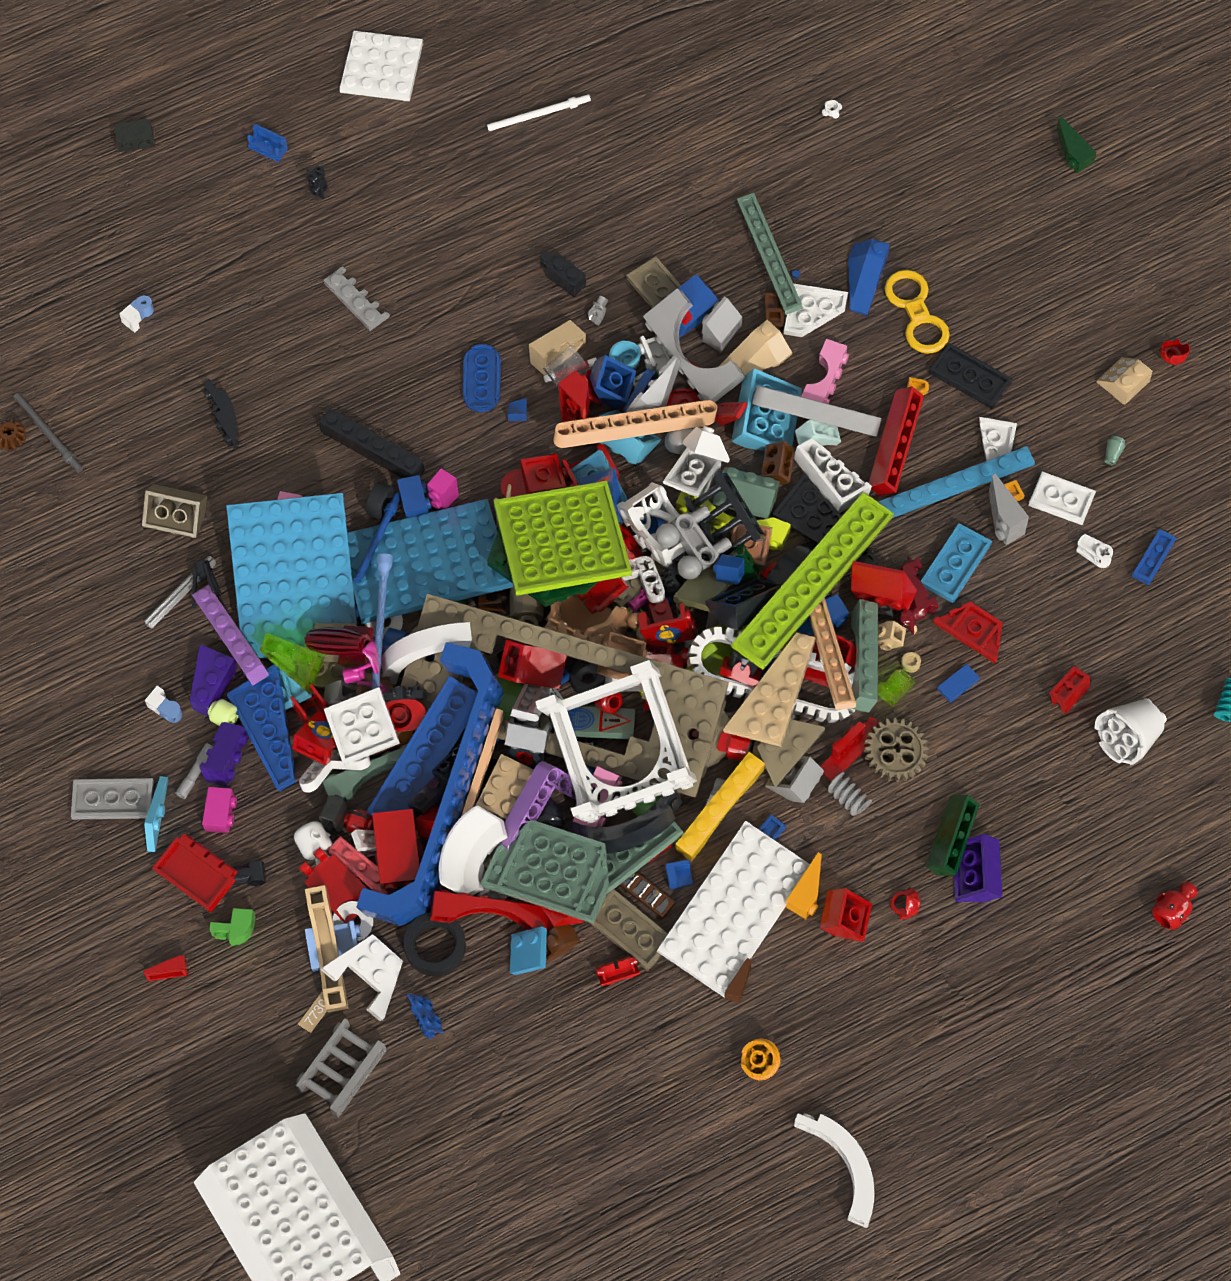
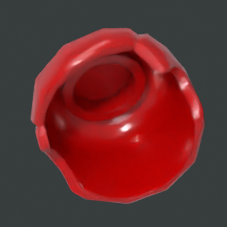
M1179 339L1174 341L1168 340L1162 343L1159 353L1165 362L1171 365H1178L1186 360L1191 349L1188 343L1183 345Z

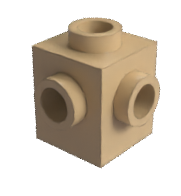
M886 621L885 623L878 624V646L886 651L902 647L906 628L895 621Z

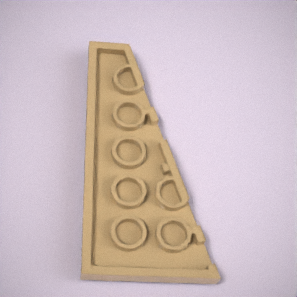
M796 633L725 726L723 729L725 733L779 747L782 746L816 642L815 637Z

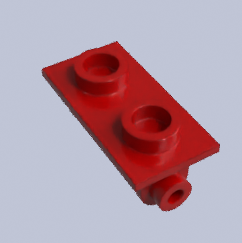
M628 956L617 960L618 967H615L613 962L599 965V968H596V972L601 986L611 985L617 981L639 975L640 971L637 967L636 958Z

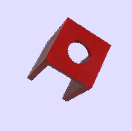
M312 684L309 685L312 698L299 705L293 696L290 697L294 711L304 724L311 718L306 715V711L309 708H315L317 711L321 710L323 712L327 708L326 702Z

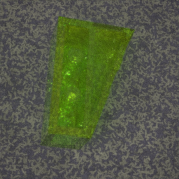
M267 632L259 650L271 662L283 670L287 676L299 684L303 690L310 692L309 685L312 684L314 686L326 656Z

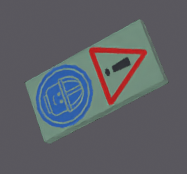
M579 706L567 711L576 737L630 739V736L633 737L635 709L620 708L617 712L610 714L599 710L597 707Z

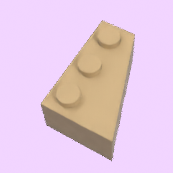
M571 320L567 321L529 344L530 363L543 375L550 374L586 343V334Z

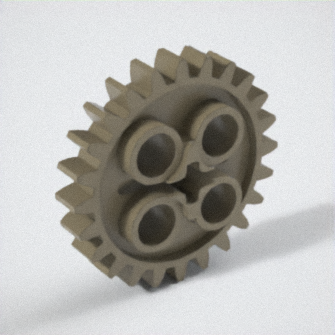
M894 718L892 723L886 719L885 725L879 722L878 728L874 726L871 730L872 733H868V739L864 742L868 746L865 747L864 752L869 753L865 760H871L869 767L875 766L874 773L880 771V778H883L885 774L888 775V781L892 777H895L896 782L900 780V777L906 781L908 775L914 778L915 772L919 774L921 771L920 767L925 766L926 763L923 760L928 758V755L924 753H927L929 748L923 747L927 740H921L924 733L917 734L919 727L912 729V722L905 725L904 719L900 723L897 722L896 718ZM882 738H888L890 740V743H884L882 741ZM901 738H907L910 743L902 742ZM883 756H888L891 762H885ZM902 757H908L911 760V762H905Z

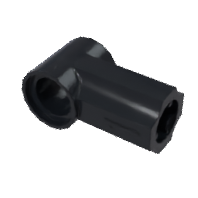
M252 861L247 863L246 866L233 867L237 870V874L234 877L236 881L232 886L243 884L260 886L266 883L265 865L262 861Z

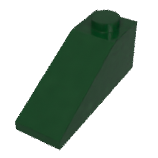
M1062 116L1059 117L1057 132L1065 160L1071 169L1079 173L1094 163L1097 152Z

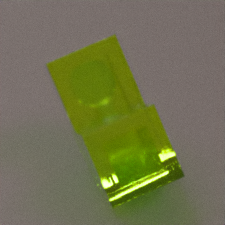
M902 669L895 670L887 682H880L878 684V696L892 707L910 691L916 681Z

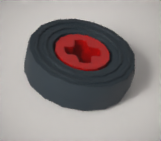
M510 748L508 757L529 768L535 769L537 764L543 761L544 753L535 754L526 749Z

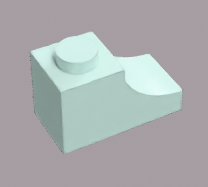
M808 420L795 430L799 445L811 438L821 446H837L841 443L838 427Z

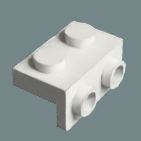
M641 336L638 346L641 349V355L644 354L646 358L644 359L647 369L649 368L659 374L660 370L670 360L666 354L667 349L664 345L661 346L655 337L645 340L644 336Z

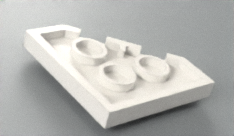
M794 284L803 309L787 314L784 334L803 337L845 312L848 292Z

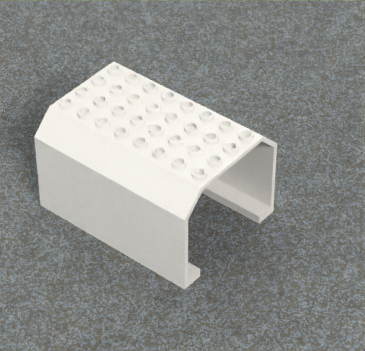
M305 1113L278 1122L209 1165L194 1181L196 1188L251 1281H347L370 1266L379 1281H391L400 1275L393 1255Z

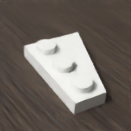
M979 417L986 461L1010 453L1017 423Z

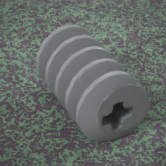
M842 772L833 779L829 785L828 792L830 794L834 793L833 797L839 799L841 805L845 804L844 808L850 810V814L855 816L863 812L871 804L872 800L869 799L865 802L864 800L867 795L859 796L861 789L858 788L854 791L853 789L856 784L848 785L850 777L843 779L845 772Z

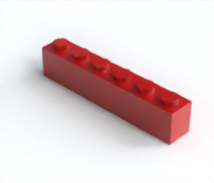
M913 386L896 390L868 482L872 486L871 490L879 496L897 492L924 399V395Z

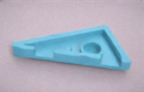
M160 776L144 823L147 851L149 852L156 851L161 818L165 814L164 802L168 777Z

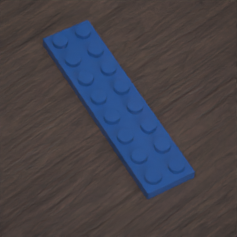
M449 676L366 813L372 816V813L410 809L408 803L434 778L432 770L450 753L467 725L477 692Z

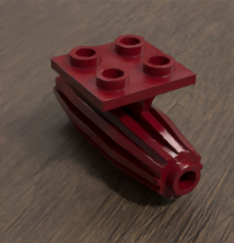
M344 625V628L325 627L314 629L306 633L305 644L307 648L322 654L339 656L337 664L363 666L368 663V657L362 651L372 641L373 628Z

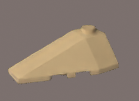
M766 320L719 366L731 360L739 366L744 375L752 369L763 372L766 368L779 366L792 355V352L781 332Z

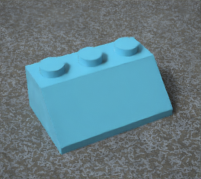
M613 410L599 415V417L620 414L621 412ZM654 434L599 443L606 444L612 452L621 454L629 463L637 464L647 458L661 439Z

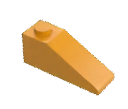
M819 852L786 900V908L804 919H807L809 914L813 915L818 908L817 897L822 856Z

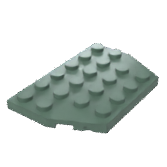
M530 820L519 830V834L515 837L517 840L511 842L509 850L502 844L496 849L481 881L482 887L594 924L609 890L605 843Z

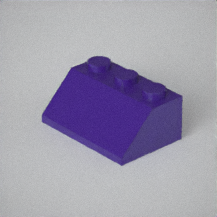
M986 834L968 839L957 874L954 876L955 901L988 902L1002 897L999 839Z

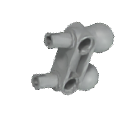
M706 506L700 507L691 514L685 512L670 522V524L661 525L656 531V539L661 546L670 548L679 541L688 553V556L682 557L678 563L679 575L684 579L692 580L697 578L701 571L719 560L720 554L732 547L731 542L726 537L712 546L698 526V522L710 515ZM679 522H684L687 525V529L681 528ZM701 554H706L709 557V561H704Z

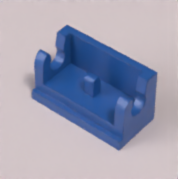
M257 124L253 126V136L248 135L249 149L277 162L281 160L288 150L285 137Z

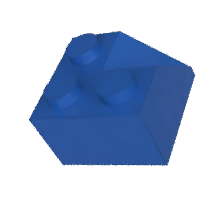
M606 355L594 361L590 380L600 402L614 409L627 404L636 370Z

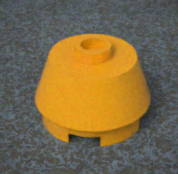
M763 1038L755 1039L746 1044L741 1052L742 1069L752 1079L766 1080L772 1077L780 1067V1053L776 1045L770 1040Z

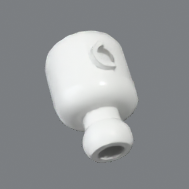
M313 821L296 830L294 840L305 859H315L317 866L320 861L313 853L318 848H321L330 857L327 849L333 843L329 838L330 834L326 832L320 822Z

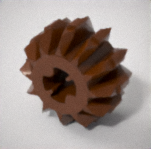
M4 419V424H0L1 449L5 448V450L9 451L13 448L16 451V446H23L22 441H26V430L19 421L15 423L11 419L10 422H7Z

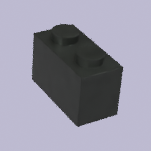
M150 119L114 124L119 152L155 147Z

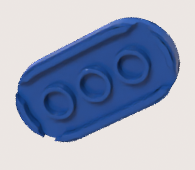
M478 344L467 351L464 356L463 399L471 410L486 412L493 409L500 400L501 358L498 351L493 349L492 346Z

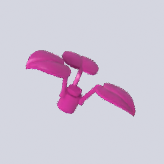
M372 636V641L362 651L370 662L363 666L343 669V677L346 684L357 682L358 686H372L371 682L362 680L366 678V668L372 666L375 674H378L381 668L379 666V656L374 636ZM379 684L382 694L388 693L386 686Z

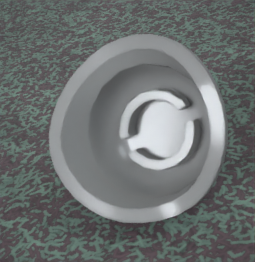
M693 429L669 431L664 441L666 449L671 453L682 455L687 448L682 444L683 440Z

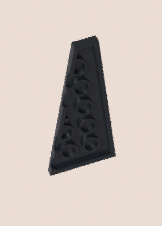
M806 473L803 474L772 514L773 518L791 524V530L815 545L820 543L842 517L828 499L823 497L818 487L813 485ZM868 547L856 560L857 562L872 565L878 564V559Z

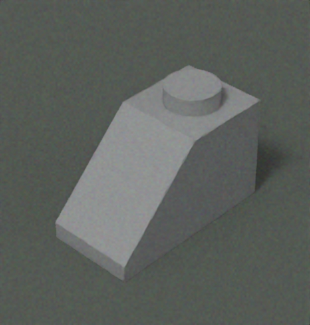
M341 680L325 686L324 701L327 706H333L357 696L356 686L346 684Z

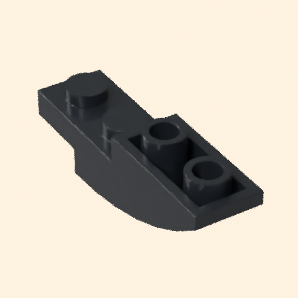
M210 379L203 382L205 388L203 393L207 400L211 399L213 402L212 407L216 418L214 424L219 432L223 431V438L228 446L232 445L233 449L237 450L239 445V428L230 397L225 389L218 393Z
M457 745L432 770L434 778L408 803L410 809L425 815L434 805L440 807L460 745Z

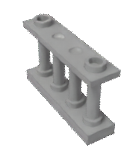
M345 1018L342 1023H337L333 1029L334 1034L305 1073L302 1072L296 1081V1087L299 1092L302 1093L307 1087L330 1102L331 1113L338 1118L387 1051L385 1044L379 1040L375 1045H370L348 1030L350 1024ZM342 1037L367 1052L363 1062H358L336 1047ZM330 1054H333L354 1068L355 1073L351 1079L345 1078L324 1064ZM318 1070L342 1085L343 1090L339 1095L331 1094L312 1081Z

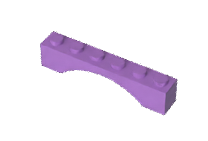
M207 585L192 595L252 686L269 676L265 667L216 595L212 593L210 586Z

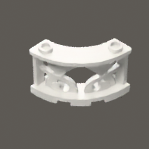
M652 482L647 488L626 502L622 501L616 505L627 527L630 525L636 535L633 536L643 549L647 547L652 552L651 557L661 565L669 567L673 564V559L686 551L680 542L671 549L663 547L657 542L656 533L650 534L648 532L651 525L650 516L664 519L669 524L680 516L666 496V490L663 486ZM653 494L657 503H653L651 497L648 504L649 507H647L645 498ZM641 501L642 507H634V505ZM646 519V524L643 525L640 520ZM679 522L681 528L687 529V525L684 522Z

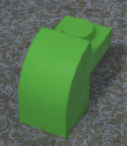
M233 908L231 924L211 922L209 930L216 939L225 940L228 937L231 946L240 945L251 937L254 931L256 916L253 910Z

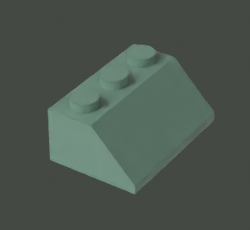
M725 467L722 473L727 472L752 514L768 519L776 502L780 481L770 477H761L751 472L739 471L736 468ZM720 491L715 494L712 504L719 506L724 503L727 498L725 493Z

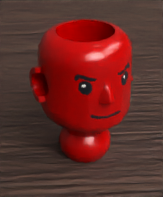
M1185 881L1180 884L1179 891L1168 890L1158 895L1155 899L1156 904L1152 909L1154 919L1164 928L1170 930L1181 927V924L1189 919L1188 916L1192 912L1193 906L1190 899H1194L1197 896V888L1192 883Z

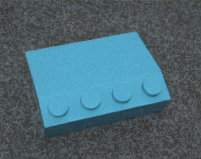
M752 369L745 375L747 378L742 381L739 402H746L747 407L741 417L735 420L731 442L748 449L765 451L768 444L785 441L792 446L797 416L752 404L757 386L800 397L802 388L757 369Z

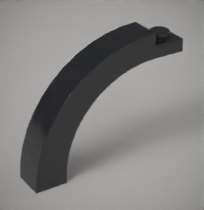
M675 789V793L665 797L662 796L647 812L626 823L610 827H589L573 822L566 831L605 843L607 854L617 853L644 844L662 833L676 820L673 813L683 802L678 791Z

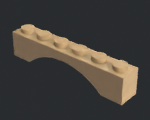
M325 885L305 889L320 969L339 956L328 889ZM320 970L326 1011L329 1013L349 1009L343 974L337 981H333Z

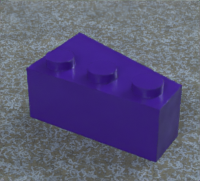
M222 722L213 738L215 742L213 748H208L206 755H209L206 763L201 762L199 767L206 782L228 787L230 781L234 780V769L236 764H239L241 761V750L248 742V735L245 727Z

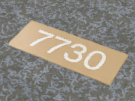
M323 992L320 993L298 1023L299 1026L310 1033L327 1012Z

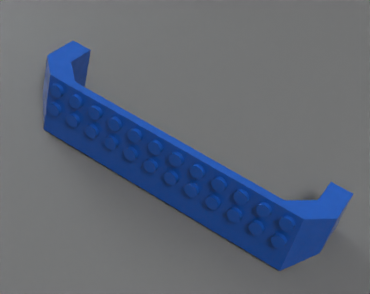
M448 642L445 643L440 662L449 673L472 678L478 693L416 879L413 883L391 895L362 888L356 906L367 917L399 926L413 922L423 914L431 913L434 892L439 890L441 884L439 879L441 851L449 832L461 818L496 708L499 709L504 694L500 683L479 650Z

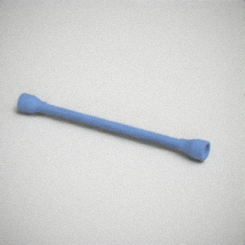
M383 553L377 555L380 587L378 592L375 644L380 667L385 618V596L387 591L386 584L393 563V555ZM374 670L372 672L373 682L371 690L379 687L380 671L378 674H375Z

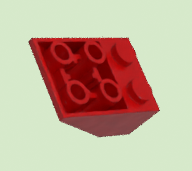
M508 638L505 642L498 677L516 683L560 689L567 655Z

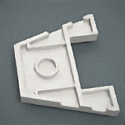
M370 935L344 954L323 966L320 970L333 981H337L347 967L353 970L378 992L366 1010L376 1019L382 1021L385 1018L403 960L378 938Z

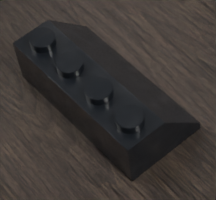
M753 579L706 600L705 604L722 626L740 630L743 626L749 625L783 584Z

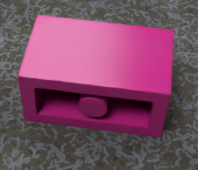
M440 469L427 484L430 504L437 510L449 508L459 496L456 478L443 469Z
M208 787L202 822L205 831L229 833L230 826L233 827L234 815H232V810L236 808L237 796L234 795L232 789Z

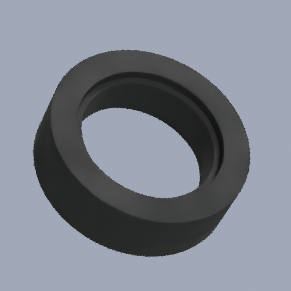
M426 913L416 918L406 930L404 936L406 956L413 968L428 976L445 975L456 969L465 956L466 940L464 932L456 920L451 923L431 921V913ZM431 927H442L448 930L455 939L452 953L447 958L437 962L421 958L415 950L418 936L424 930Z

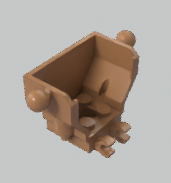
M577 594L567 597V600L558 601L550 605L551 611L545 618L548 623L544 628L602 645L603 637L606 634L614 632L624 635L629 627L638 628L639 620L638 613L629 614L624 606H616L614 610L605 608L602 612L597 611L591 614L584 605L586 600L581 601Z

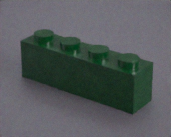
M953 795L949 797L926 867L938 876H955L957 874L980 806L969 795Z

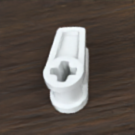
M1086 534L1078 541L1076 551L1100 568H1106L1110 565L1113 555L1111 546Z

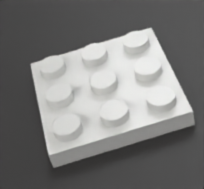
M379 687L324 709L344 765L400 744Z

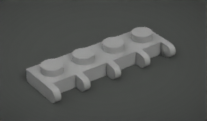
M341 267L324 279V284L371 331L389 318L390 314L384 312L381 315L376 310L379 303L374 301L371 304L365 298L368 294L366 289L359 292L353 286L356 283V279L352 277L347 280L343 276L346 269Z
M524 684L512 708L511 716L516 717L520 721H538L539 715L542 712L538 710L535 701L549 697L552 688Z

